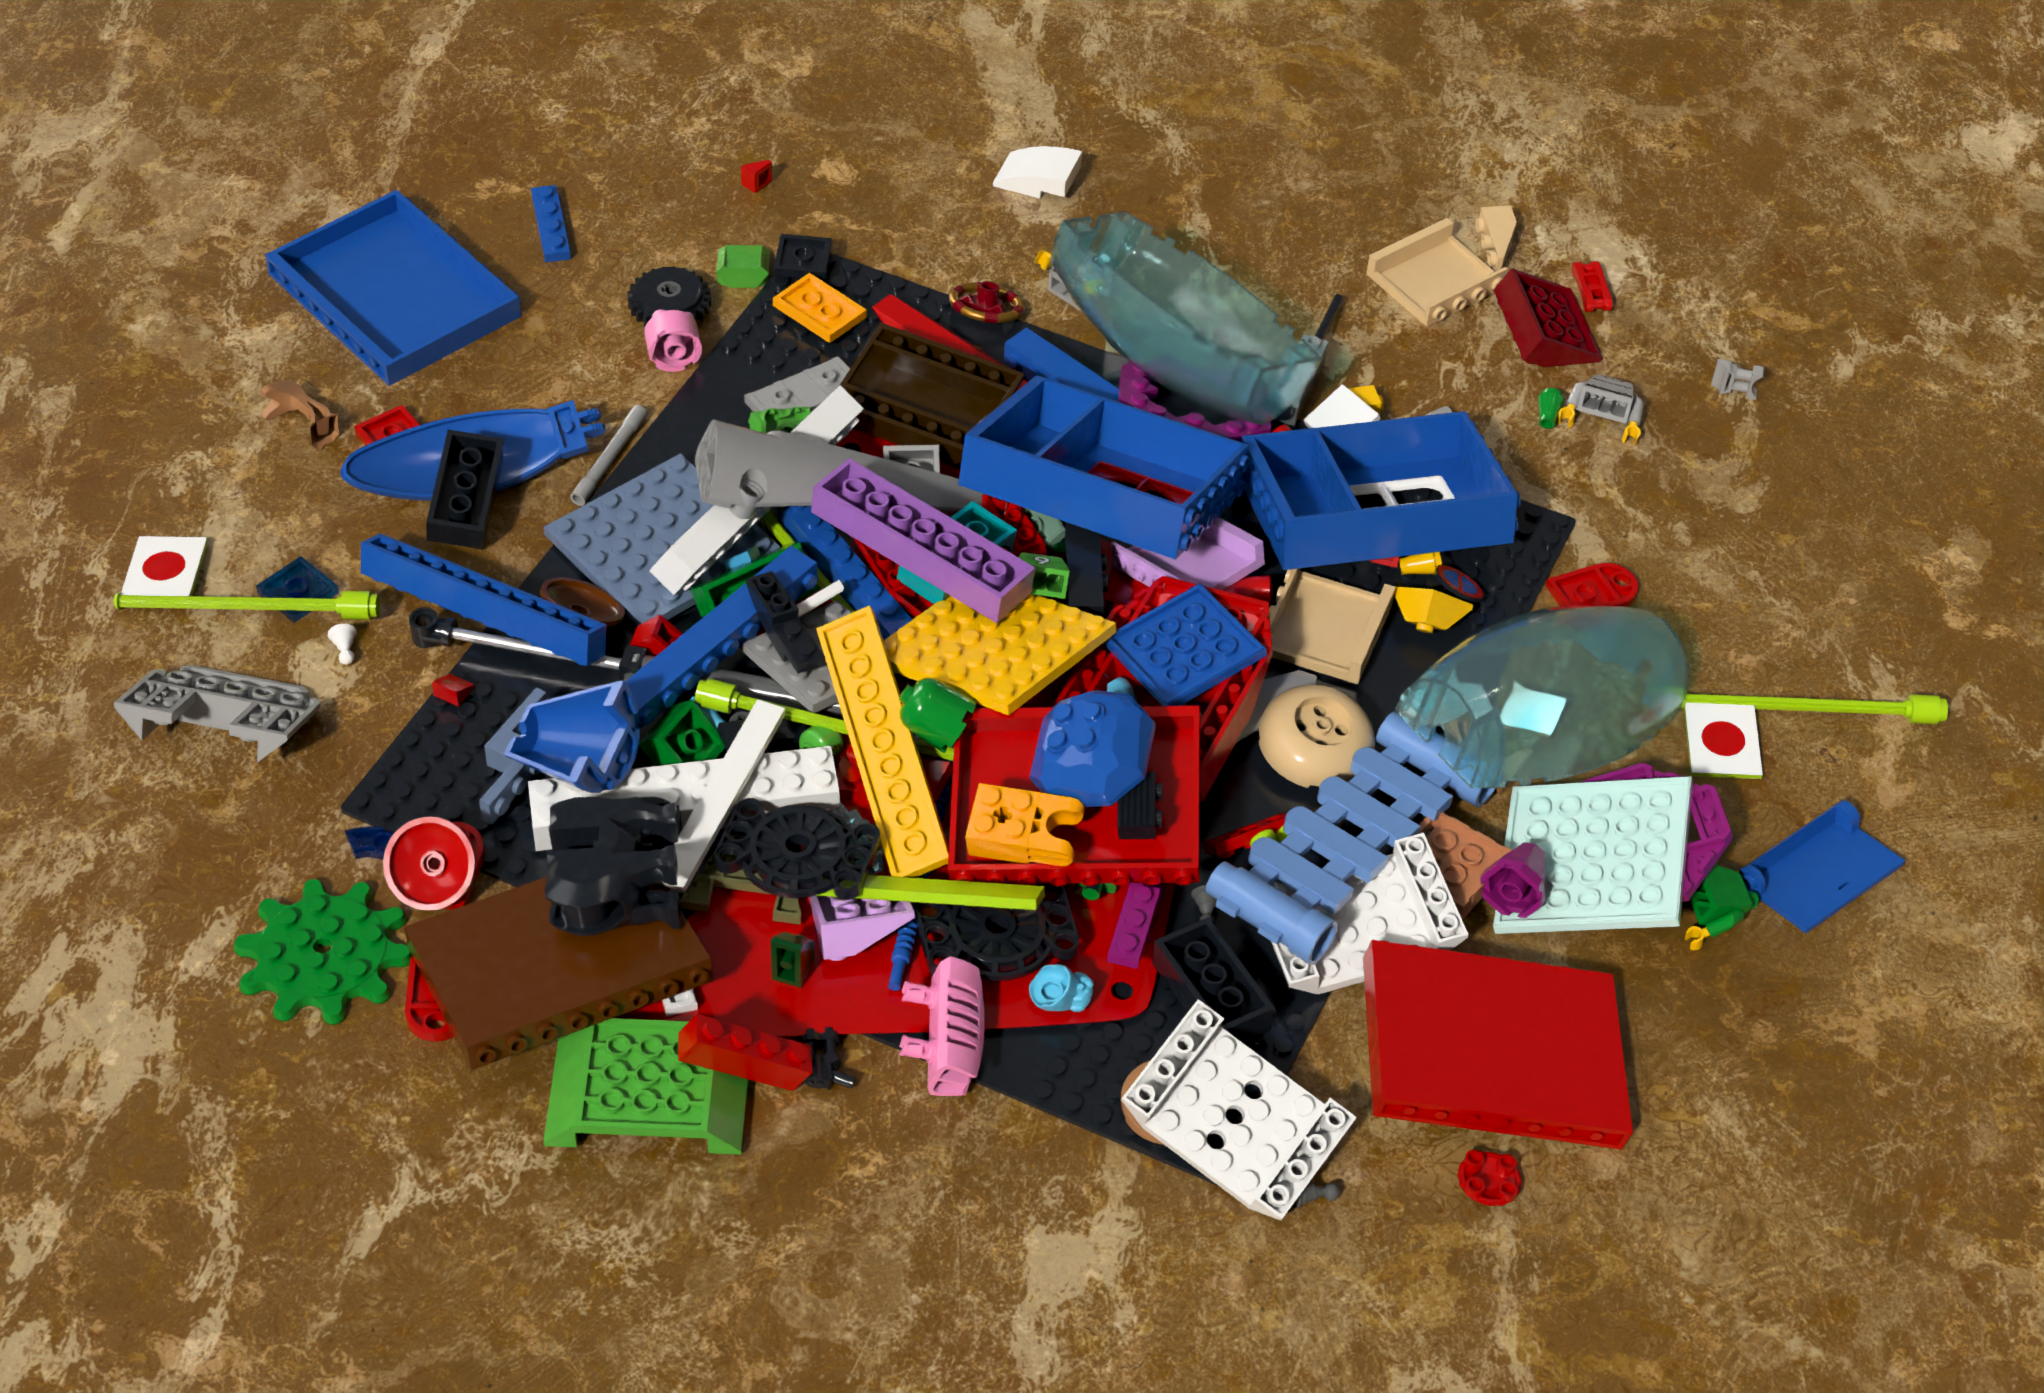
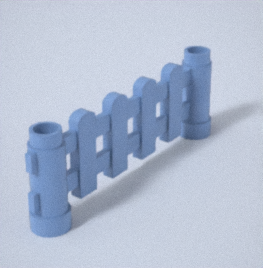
M1392 712L1385 718L1376 736V742L1386 747L1384 751L1379 753L1370 747L1357 750L1353 755L1350 769L1356 775L1349 782L1336 776L1323 780L1317 796V801L1322 804L1318 810L1312 812L1303 806L1289 810L1283 826V831L1289 836L1281 843L1269 837H1262L1254 841L1248 858L1249 863L1254 867L1249 871L1242 867L1236 868L1227 861L1220 863L1207 882L1206 893L1217 899L1215 905L1217 908L1233 918L1236 916L1256 927L1258 933L1275 944L1280 942L1288 947V951L1309 965H1314L1325 955L1331 946L1338 928L1335 920L1316 908L1319 906L1335 915L1351 900L1354 888L1344 882L1350 876L1355 875L1369 883L1385 868L1388 858L1378 850L1386 843L1394 847L1395 840L1419 834L1421 826L1412 821L1418 813L1435 821L1442 812H1445L1450 807L1453 795L1444 791L1446 787L1455 791L1459 798L1477 808L1484 805L1500 781L1503 770L1500 765L1482 755H1477L1459 743L1456 744L1438 734L1435 729L1419 720L1416 721L1411 717L1405 718L1396 712ZM1407 763L1423 772L1424 775L1420 777L1403 767V765ZM1380 789L1397 800L1388 807L1370 795L1375 790ZM1343 819H1347L1364 830L1357 837H1354L1337 827V825ZM1312 849L1329 859L1330 862L1321 869L1303 858V856ZM1277 880L1296 893L1290 897L1273 887L1272 884Z

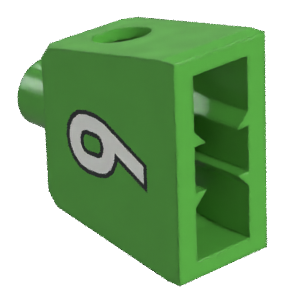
M1021 553L1018 558L1035 567L1030 594L1065 599L1070 570L1063 559L1054 556Z

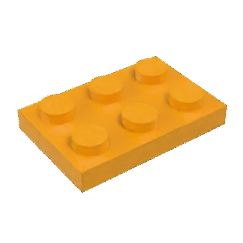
M808 273L773 297V306L829 343L867 318V309L811 273Z

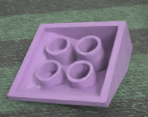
M830 896L809 897L819 947L824 960L840 961L847 958V956H854L915 918L912 905L907 901L860 898L845 900Z

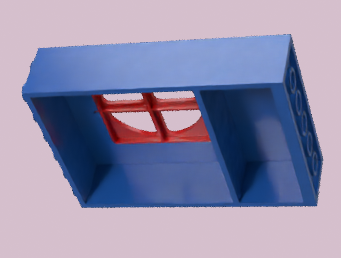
M1036 375L965 434L958 485L1176 560L1184 551H1188L1191 543L1194 540H1198L1205 529L1210 528L1216 518H1220L1226 507L1229 508L1236 497L1242 495L1245 487V481L1242 480L1243 472L1247 470L1250 457L1247 456L1249 445ZM1113 481L1133 483L1138 486L1134 489ZM1149 490L1157 491L1165 497H1167L1169 500L1148 494L1146 492Z

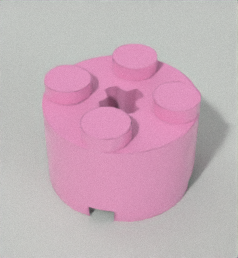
M657 310L652 314V318L648 321L644 330L650 360L656 364L657 368L667 372L685 370V366L691 362L694 365L701 357L702 344L693 314L679 310Z

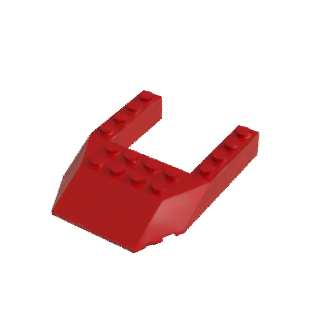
M1162 576L1154 581L1150 587L1134 595L1135 599L1125 606L1120 604L1112 609L1107 620L1115 622L1117 630L1197 584ZM1206 586L1204 587L1266 648L1267 656L1191 699L1209 704L1200 719L1201 802L1205 799L1252 716L1273 654L1269 602ZM1102 643L1081 659L1052 707L1059 701L1094 690L1107 691V684L1120 676L1126 678L1133 685L1141 687L1143 685Z

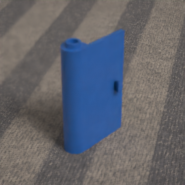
M1842 800L1739 870V873L1748 891L1756 892L1759 900L1801 931L1808 933L1905 864V860L1859 828L1860 815L1857 809L1850 802Z

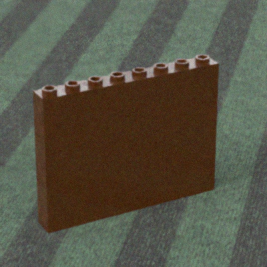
M547 877L404 927L409 951L471 1070L712 982L714 979L711 958L682 911L681 929H672L667 923L658 921L646 925H629L588 936L570 934L559 930L549 922V911L552 902L545 898L544 888ZM655 883L641 888L652 891H669L667 887Z

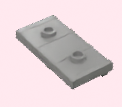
M837 356L791 377L774 382L755 392H750L744 395V400L753 412L769 408L788 409L793 407H809L810 412H812L838 388L850 368Z

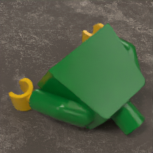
M1715 863L1690 898L1699 925H1705L1703 929L1697 926L1688 928L1685 940L1692 937L1697 938L1690 943L1691 950H1699L1703 946L1704 938L1708 936L1713 938L1740 924L1744 920V915L1750 909H1755L1758 905V894L1746 889L1741 874L1737 871L1721 867Z

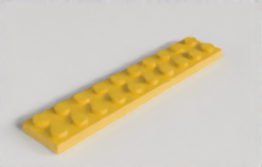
M869 605L818 627L816 630L875 824L880 830L881 843L891 876L915 878L948 864L949 846L913 733L903 725L900 719V709L903 702L899 701V688L874 610Z

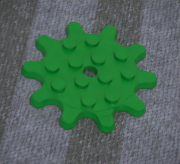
M310 879L305 882L302 888L303 897L297 903L283 905L274 899H265L258 907V916L265 921L267 927L256 934L239 935L233 944L235 954L241 957L253 958L257 962V966L241 977L239 981L240 991L245 995H255L262 991L274 992L278 999L272 1010L273 1016L278 1021L283 1022L293 1019L301 1008L314 1006L320 1009L324 1022L336 1025L345 1019V1007L352 998L364 997L374 1004L384 1003L390 998L391 990L381 980L382 973L391 967H406L410 965V957H413L407 945L396 944L390 941L391 934L407 923L406 913L399 907H391L382 911L369 909V903L373 898V890L365 882L354 884L344 895L330 896L326 894V889L319 880ZM319 944L331 947L325 953L315 951Z

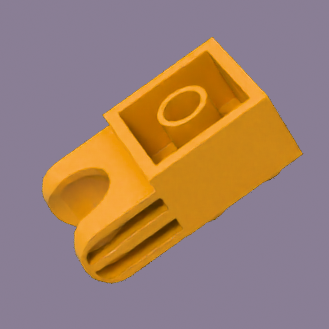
M979 783L965 836L968 854L1023 864L1036 862L1055 866H1069L1074 858V850L1071 844L1064 839L1052 836L1050 832L1060 825L1078 824L1083 819L1085 807L1078 799Z

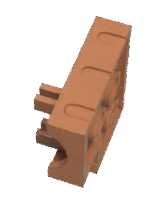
M1442 812L1435 821L1426 817L1419 824L1421 826L1419 834L1431 830L1426 839L1463 920L1482 898V889L1485 882L1481 884L1480 877L1484 870L1512 850Z

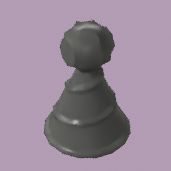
M1206 885L1198 886L1193 889L1191 895L1203 914L1200 920L1209 917L1215 926L1216 919L1212 912L1216 907L1217 899L1206 893Z
M1309 1182L1294 1202L1295 1208L1299 1209L1301 1206L1323 1196L1326 1200L1334 1201L1339 1197L1340 1189L1334 1183H1328L1323 1188Z

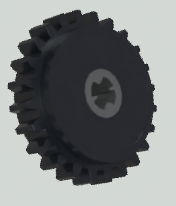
M675 266L652 269L648 273H642L641 278H635V284H630V291H628V309L631 310V316H636L637 322L643 321L644 327L652 318V314L657 310L690 312L697 323L698 320L705 319L704 314H709V307L712 306L711 288H708V282H703V277L696 276L695 271L690 272L686 268Z

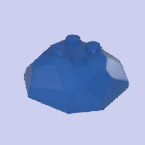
M1094 690L1059 701L1042 720L1029 778L1041 793L1078 799L1084 807L1112 806L1145 779L1156 723L1129 694Z

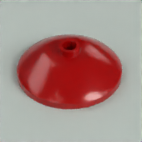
M421 817L407 822L393 834L385 849L383 870L389 888L400 901L420 910H439L454 904L468 891L476 872V855L471 840L458 825L439 817ZM434 858H438L440 861L438 869L432 867L431 863Z

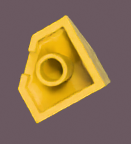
M1395 588L1394 596L1405 620L1417 625L1416 630L1421 632L1433 633L1434 629L1446 630L1473 608V604L1434 589Z

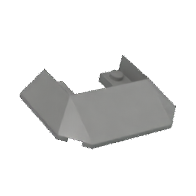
M194 665L180 666V671H172L165 674L164 669L151 670L114 702V708L141 740L147 737L159 725L172 724L177 720L229 730L230 736L240 737L241 740L246 742L258 741L257 762L292 737L320 709L321 705L318 699L308 697V690L303 686Z

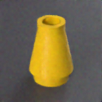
M1440 552L1409 555L1399 558L1402 575L1434 574L1437 565H1442Z

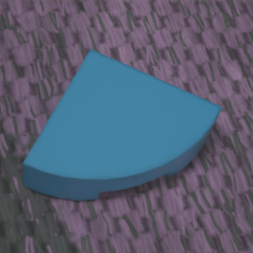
M756 545L723 560L726 570H731L754 561L760 555L759 549Z

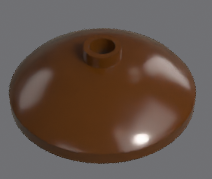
M558 577L544 581L540 588V597L542 599L607 624V628L613 627L623 620L625 614L624 606L606 590L591 583L572 578Z

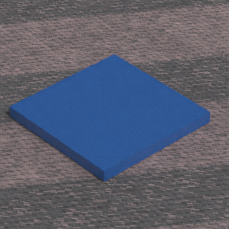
M1201 583L1117 629L1116 633L1104 642L1109 651L1161 706H1180L1267 656L1266 648Z

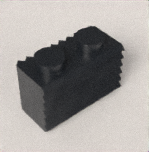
M1147 771L1145 779L1118 800L1117 829L1119 839H1156V828H1162V810H1157V801H1163L1162 782L1156 783V772Z

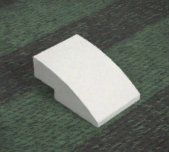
M1040 146L1010 152L993 181V186L1039 199L1044 192L1065 197L1081 168L1082 151L1062 147Z

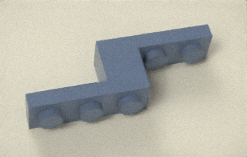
M539 688L533 690L484 746L487 766L503 773L479 800L481 818L489 824H493L499 816L504 815L514 798L524 792L528 781L534 775L540 773L504 755L511 738L520 737L521 735L519 724L527 705L547 700L546 692Z

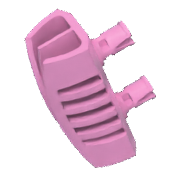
M950 956L939 963L931 978L930 987L905 981L902 988V993H904L902 1001L928 1005L930 1009L929 1041L903 1035L900 1042L902 1050L899 1055L922 1058L927 1061L928 1091L930 1095L936 1096L966 1095L971 1079L977 1077L984 1043V1001L979 968L967 961Z

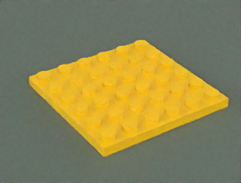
M1029 594L1004 618L995 623L950 596L946 600L936 602L883 641L894 673L916 681L927 677L935 678L973 699L977 704L1009 716L1116 633V623L1101 616L1093 615L1035 594Z

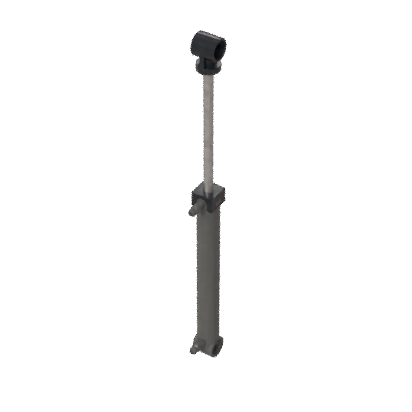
M428 607L417 608L409 615L411 638L413 643L420 648H430L438 643L442 644V646L452 647L456 639L573 661L563 656H557L539 646H533L524 640L458 628L456 619L440 618L435 610ZM627 645L622 659L604 656L590 665L619 670L620 681L625 682L656 656L648 655L647 648ZM716 668L713 672L707 673L701 678L706 681L710 678L737 685V691L741 692V695L810 712L773 678ZM699 681L691 690H687L686 692L696 693ZM839 702L816 712V714L844 720Z

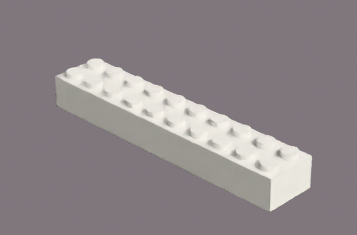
M840 385L790 434L836 445L860 421L857 416L864 408ZM714 505L664 553L650 569V572L673 595L681 588L687 591L702 574L713 566L715 561L722 557L772 507H757L752 518L741 519L735 516L729 508Z
M831 746L764 753L721 829L726 828L738 802L746 798L759 800L765 813L788 805L803 804L818 806L840 815L839 787ZM723 758L631 769L626 778L612 790L602 791L601 793L586 792L556 778L528 781L536 851L552 849L549 835L550 807L552 804L574 797L610 799L632 797L663 798L670 801V803L676 802V805L680 806L683 829ZM746 810L742 813V815L745 817L755 816L758 812L755 810Z

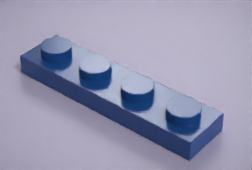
M556 185L531 188L545 262L570 260V248Z

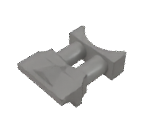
M1718 359L1711 386L1717 388L1719 394L1731 393V390L1746 392V398L1756 400L1758 390L1753 383L1763 377L1764 367L1753 365L1752 370L1740 369L1731 361ZM1734 379L1747 380V381H1749V382L1739 381V380H1734Z

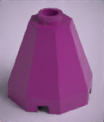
M1524 842L1486 868L1480 877L1481 884L1485 882L1482 889V897L1502 915L1510 916L1511 912L1519 913L1517 917L1527 918L1538 910L1545 901V852L1537 844Z

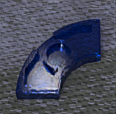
M359 827L345 830L346 839L355 859L370 857L383 860L387 844L394 834L383 831L381 827Z

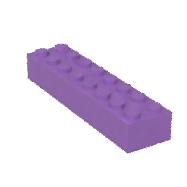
M850 458L813 487L811 506L813 514L995 623H998L1031 593L1035 573L1034 566Z

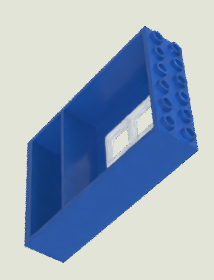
M1466 411L1242 436V443L1249 445L1247 456L1250 457L1248 468L1243 472L1242 480L1245 481L1244 492L1283 570L1514 543V532L1518 531L1516 510L1517 507H1520V494L1513 488L1509 476H1506L1503 472L1501 463L1496 461L1492 449L1488 448L1483 435L1479 434L1475 422L1471 421ZM1430 488L1439 491L1443 498L1441 500L1399 505L1392 492ZM1379 494L1386 506L1361 509L1355 496Z

